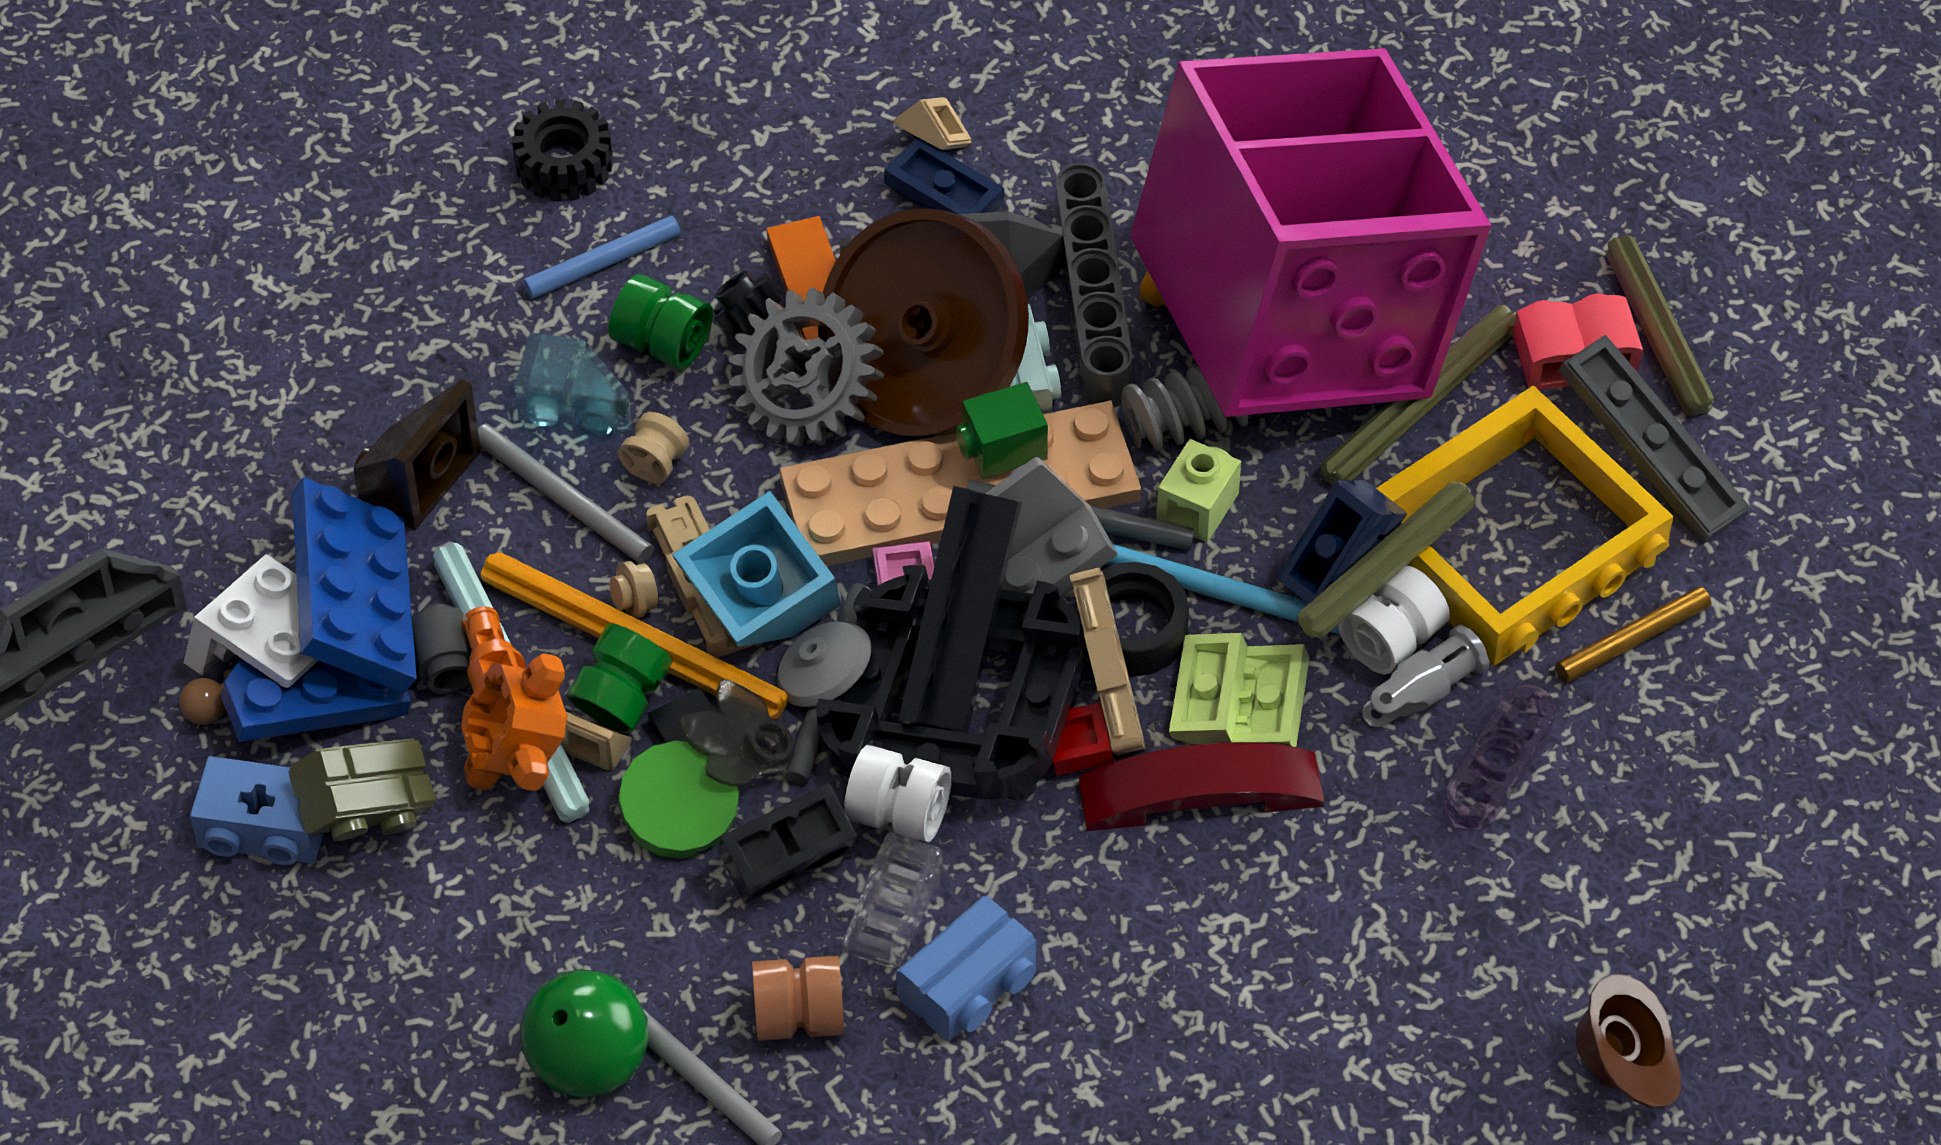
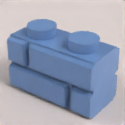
M983 896L896 971L897 997L919 1018H923L925 1023L946 1041H950L963 1029L967 1032H973L989 1017L993 1008L992 1004L1007 990L1011 994H1016L1031 981L1036 972V940L1030 931L1014 918L1010 919L1007 912L990 897Z

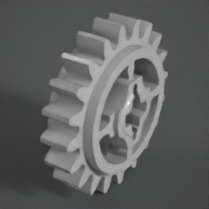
M810 288L804 301L801 295L793 290H788L785 308L770 298L767 299L766 309L769 316L766 320L751 313L748 316L750 324L755 329L754 334L751 336L742 333L736 334L735 339L746 347V352L729 357L730 363L743 369L742 374L736 375L729 380V385L739 391H746L736 401V406L745 412H752L748 423L758 429L767 427L766 435L770 438L781 441L787 435L788 442L797 447H802L808 434L811 441L821 446L825 445L827 427L834 433L844 437L846 435V426L843 421L845 416L848 415L861 422L865 419L857 403L859 400L876 402L878 397L866 388V384L868 381L883 379L884 374L870 366L869 363L872 360L878 359L884 353L883 349L878 346L866 343L872 339L877 331L866 322L860 323L864 313L852 304L845 308V299L831 293L825 300L823 293L815 288ZM810 326L829 327L835 333V336L830 337L827 341L819 337L807 340L802 336L800 329ZM841 370L840 377L836 383V378ZM786 393L792 397L804 395L810 399L813 406L797 410L785 409L779 404L777 399Z

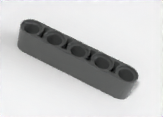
M1074 163L1061 169L1056 176L1055 221L1056 225L1062 227L1063 232L1062 269L1080 391L1083 398L1090 405L1112 400L1115 408L1122 404L1121 394L1123 388L1131 384L1132 348L1106 182L1103 173L1097 167L1087 163Z

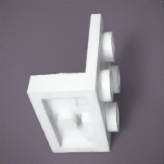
M265 554L194 617L183 663L200 675L206 673L220 659L227 662L236 654L281 686L288 688L319 661L301 654L297 579L294 572Z

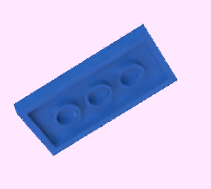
M303 477L292 491L301 654L405 693L417 679L404 517L394 514L385 507L374 506L347 495L336 487L325 486Z

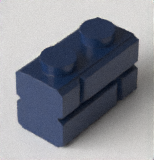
M1336 481L1276 577L1309 604L1400 526L1407 513L1366 481Z

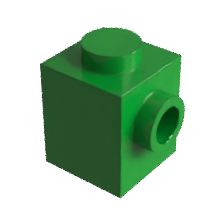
M1028 382L962 401V425L956 427L957 442L963 457L966 460L974 459L983 479L1014 470L1025 465L1035 457H1039L1042 461L1047 460L1048 424Z

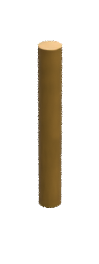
M1698 586L1555 664L1557 674L1568 684L1709 608L1712 604L1708 592L1702 586Z

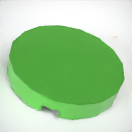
M672 741L653 745L633 759L622 776L618 807L621 818L623 817L624 824L629 829V834L638 845L657 856L685 859L697 856V852L705 851L709 847L713 849L719 844L720 837L731 830L736 820L739 791L733 771L720 755L700 744Z

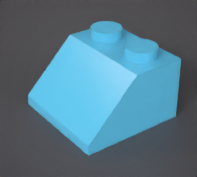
M771 491L672 554L674 560L738 647L794 637L841 606L835 577Z

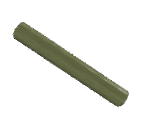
M1630 235L1611 239L1608 242L1609 249L1606 251V256L1683 412L1689 417L1708 413L1712 409L1711 403L1714 396L1636 240Z
M1462 482L1448 483L1304 607L1297 616V622L1303 628L1304 633L1311 639L1325 637L1467 514L1475 504V498L1469 492L1468 487Z

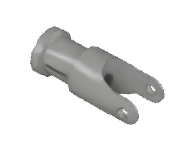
M1460 624L1450 630L1449 639L1429 652L1421 649L1399 663L1391 678L1378 686L1372 692L1370 701L1364 705L1362 717L1365 723L1372 727H1382L1399 716H1408L1423 711L1450 694V686L1471 672L1480 674L1488 669L1490 662L1483 643L1470 628ZM1376 710L1382 714V717L1379 719L1373 718L1371 711Z

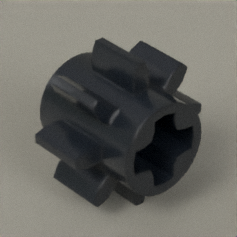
M747 270L742 271L726 281L715 293L714 297L720 303V306L714 310L716 314L715 320L730 338L736 336L740 331L751 336L754 334L755 329L750 324L748 316L751 313L766 320L769 316L766 309V300L770 298L779 304L783 300L780 296L781 291L766 273H763L754 280Z

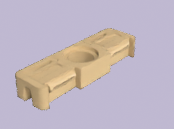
M688 495L674 500L675 507L667 510L663 504L649 508L646 513L648 532L653 531L666 558L667 572L687 614L692 613L705 639L707 653L719 658L753 646L754 644L738 647L693 584L685 579V573L673 558V553L710 530L695 498Z
M1098 567L1070 574L1112 751L1116 756L1144 750L1146 749L1103 572Z

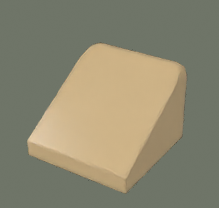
M944 97L919 100L893 120L894 124L941 150L963 148L972 143L965 127L947 98Z
M566 712L568 718L565 736L561 742L565 753L607 771H613L631 744L632 737L583 716Z

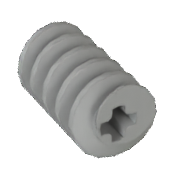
M1198 366L1190 367L1186 372L1185 378L1178 372L1169 373L1165 377L1164 385L1159 379L1153 377L1144 382L1142 390L1135 384H1128L1122 390L1121 402L1125 423L1137 449L1141 448V439L1147 438L1156 452L1163 449V433L1169 432L1177 446L1184 443V427L1190 426L1199 440L1203 439L1206 436V421L1208 420L1212 421L1220 434L1227 431V417L1224 416ZM1248 415L1234 416L1241 428L1248 425Z

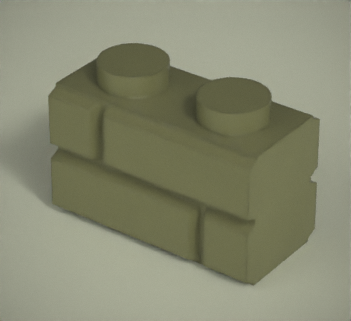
M414 738L316 749L292 764L288 772L295 798L300 799L298 808L305 832L309 834L331 832L334 841L358 837L368 832V827L380 826L384 835L406 831L416 826V817L433 807L436 801L429 774L424 773L426 764L419 740Z

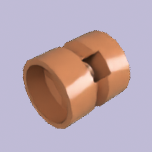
M839 955L805 958L800 968L793 969L787 959L752 961L757 1041L792 1039L797 1028L803 1027L810 1037L844 1035Z

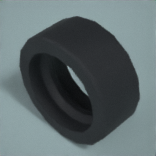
M1134 561L1113 564L1101 570L1105 578L1110 603L1128 598L1147 600L1162 608L1167 616L1168 621L1165 628L1148 638L1132 640L1119 637L1128 676L1154 674L1171 665L1182 652L1185 635L1188 634L1189 606L1185 590L1173 575L1155 565Z

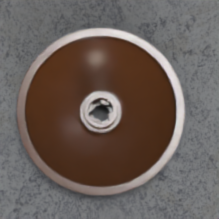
M928 208L909 209L887 215L866 227L853 238L836 260L823 290L825 300L831 293H834L845 299V308L852 304L864 313L860 323L866 322L877 331L872 339L866 343L874 344L883 349L884 354L878 359L870 361L869 365L882 372L884 377L880 380L868 381L866 384V388L871 390L878 398L876 402L859 400L857 403L858 408L864 415L865 422L883 431L912 437L947 435L956 432V427L962 425V401L1010 387L1020 367L1027 343L1029 323L1027 296L1022 277L1012 256L999 239L979 223L962 215ZM818 326V337L822 340L827 341L830 337L835 336V333L829 327ZM841 370L836 378V383L840 377Z

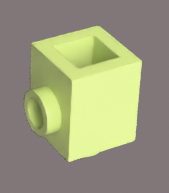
M1189 439L1158 486L1156 520L1194 528L1193 536L1208 543L1239 494L1241 460L1230 456L1223 449L1208 447Z

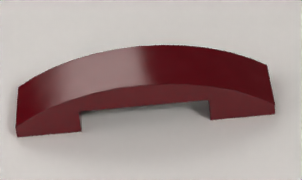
M1222 742L1168 748L1112 762L1080 775L1078 780L1086 832L1146 825V814L1205 807L1263 802L1265 813L1324 807V797L1315 752L1280 744Z

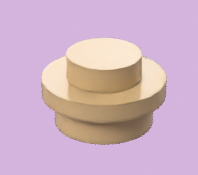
M632 561L619 563L616 569V576L610 579V593L613 603L618 610H626L628 615L636 619L643 618L647 610L655 609L658 604V591L653 573L645 563L635 565Z

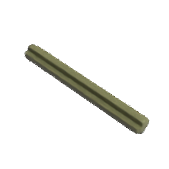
M1504 304L1495 306L1449 347L1432 398L1388 402L1321 462L1322 470L1320 475L1325 482H1329L1331 486L1336 481L1351 482L1512 337L1516 312L1511 311Z

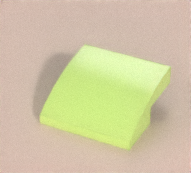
M1242 633L1185 635L1169 728L1171 737L1194 745L1222 742H1255L1296 747L1309 665V655L1305 645L1247 646Z

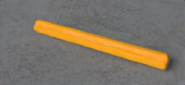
M496 552L486 558L481 571V578L485 583L597 638L600 637L607 623H615L626 627L651 640L671 656L673 663L667 671L668 673L767 722H773L782 716L788 702V695L785 691L506 554Z

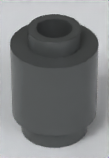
M445 604L427 606L412 619L415 660L419 676L423 682L428 684L429 689L437 694L457 693L470 685L467 669L472 649L461 623L462 619L466 620V616L460 609Z

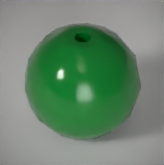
M586 969L559 973L542 984L527 1003L520 1023L521 1050L535 1076L554 1092L581 1098L609 1094L628 1082L642 1064L649 1042L648 1018L633 990L614 975Z

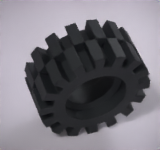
M565 99L555 100L556 108L549 109L547 103L544 102L537 105L538 115L528 110L522 115L523 123L517 122L514 127L515 136H512V146L517 177H521V184L527 190L533 186L534 195L543 198L546 191H550L551 201L561 202V193H569L570 201L580 199L579 190L584 189L589 196L596 192L595 181L604 185L608 180L607 171L612 172L613 155L608 122L605 117L599 119L598 110L592 106L584 113L583 102L574 100L572 108H566ZM560 143H571L583 148L580 152L563 158L551 157L542 153L547 148Z

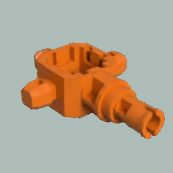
M485 606L474 608L465 614L468 620L462 619L461 622L463 631L466 633L470 648L472 649L467 675L469 683L473 688V694L464 706L461 730L469 752V757L464 765L466 782L472 788L487 790L495 785L504 775L513 777L518 787L536 791L541 789L548 778V762L565 736L568 717L559 693V688L565 678L562 661L557 656L542 653L534 658L526 667L523 655L511 643L504 640L497 611Z

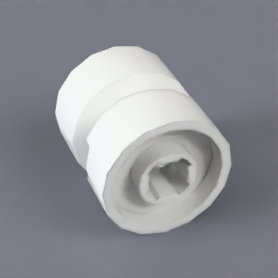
M1405 566L1338 626L1343 642L1350 652L1373 672L1385 675L1392 673L1399 663L1409 658L1416 650L1417 645L1425 644L1449 621L1450 612L1446 599L1436 584L1416 568Z
M866 745L860 751L852 768L846 789L844 811L850 821L880 829L888 822H891L894 833L930 842L941 825L949 800L951 788L950 767L914 758L906 765L904 764L902 754Z

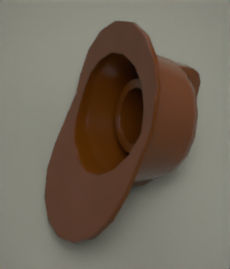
M1609 975L1600 980L1589 995V1008L1583 1014L1576 1028L1575 1042L1579 1056L1586 1067L1604 1085L1613 1089H1619L1633 1101L1647 1107H1667L1677 1100L1682 1084L1665 1009L1657 996L1639 980L1627 975Z

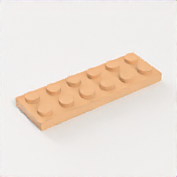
M1112 400L1043 414L1048 424L1047 460H1043V462L1090 506L1106 509L1141 501V486ZM956 432L947 435L781 467L780 481L792 521L826 566L873 557L872 548L930 541V545L940 543L953 486L966 488L968 479L997 485L1006 479L1013 470L983 479L974 459L966 460L963 457L957 442Z

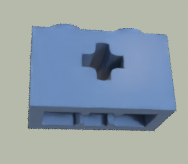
M208 756L190 814L198 848H205L215 855L224 857L234 856L237 853L262 856L280 865H291L296 861L315 864L324 833L309 834L305 832L298 808L300 799L295 798L288 773L291 767Z

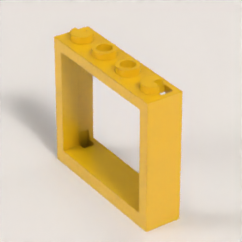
M1534 385L1376 488L1405 510L1407 515L1403 520L1404 522L1448 483L1462 482L1466 484L1519 448L1536 439L1629 526L1501 614L1431 546H1428L1407 565L1421 571L1436 584L1449 607L1450 619L1448 622L1454 628L1460 624L1470 628L1483 643L1489 662L1493 666L1519 649L1525 654L1536 643L1539 635L1555 624L1558 627H1564L1580 613L1583 605L1598 595L1602 598L1612 595L1623 584L1626 576L1639 567L1650 568L1654 566L1656 556L1669 547V536L1673 521V515Z

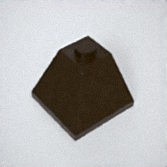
M463 379L459 380L388 428L373 446H367L363 449L353 469L359 500L374 506L385 507L394 514L404 517V525L414 530L420 526L481 452L471 383Z

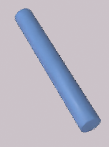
M670 215L523 279L525 291L531 300L680 236L679 225L676 219Z

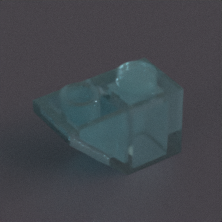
M530 332L514 385L518 418L530 420L540 426L558 424L585 428L596 434L613 432L629 435L631 416L628 392L586 340Z

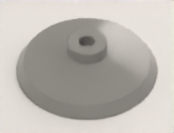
M829 622L818 625L798 637L782 657L777 676V686L788 695V703L800 707L817 706L819 699L833 700L851 688L863 674L870 659L871 641L864 629L852 623Z

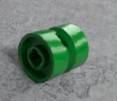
M635 274L623 286L614 302L608 324L609 337L613 341L637 352H645L649 349L650 355L656 357L658 361L678 370H686L702 351L708 339L713 321V308L708 302L689 294L676 292L672 296V290L668 285L646 275Z
M607 623L592 649L593 658L596 662L595 665L582 666L565 697L576 708L596 721L622 733L631 734L649 704L643 694L644 691L657 690L673 663V659L661 647L644 636L618 624Z

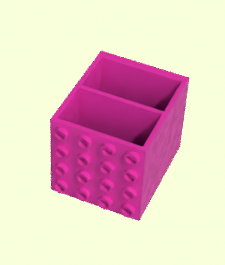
M1383 48L1179 61L1130 237L1224 416L1231 417L1432 398L1484 249L1491 223L1387 50Z

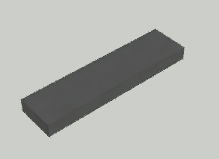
M1604 335L1563 362L1558 372L1703 544L1748 513L1751 508L1607 335Z

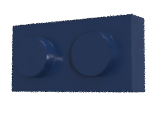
M919 137L884 169V184L924 208L955 214L995 212L1004 203V187Z

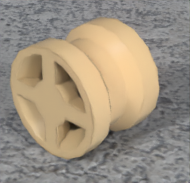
M647 412L641 416L635 425L636 435L626 438L618 449V458L622 465L634 476L652 484H661L665 482L673 470L672 460L681 458L689 447V438L683 428L671 418L660 413Z

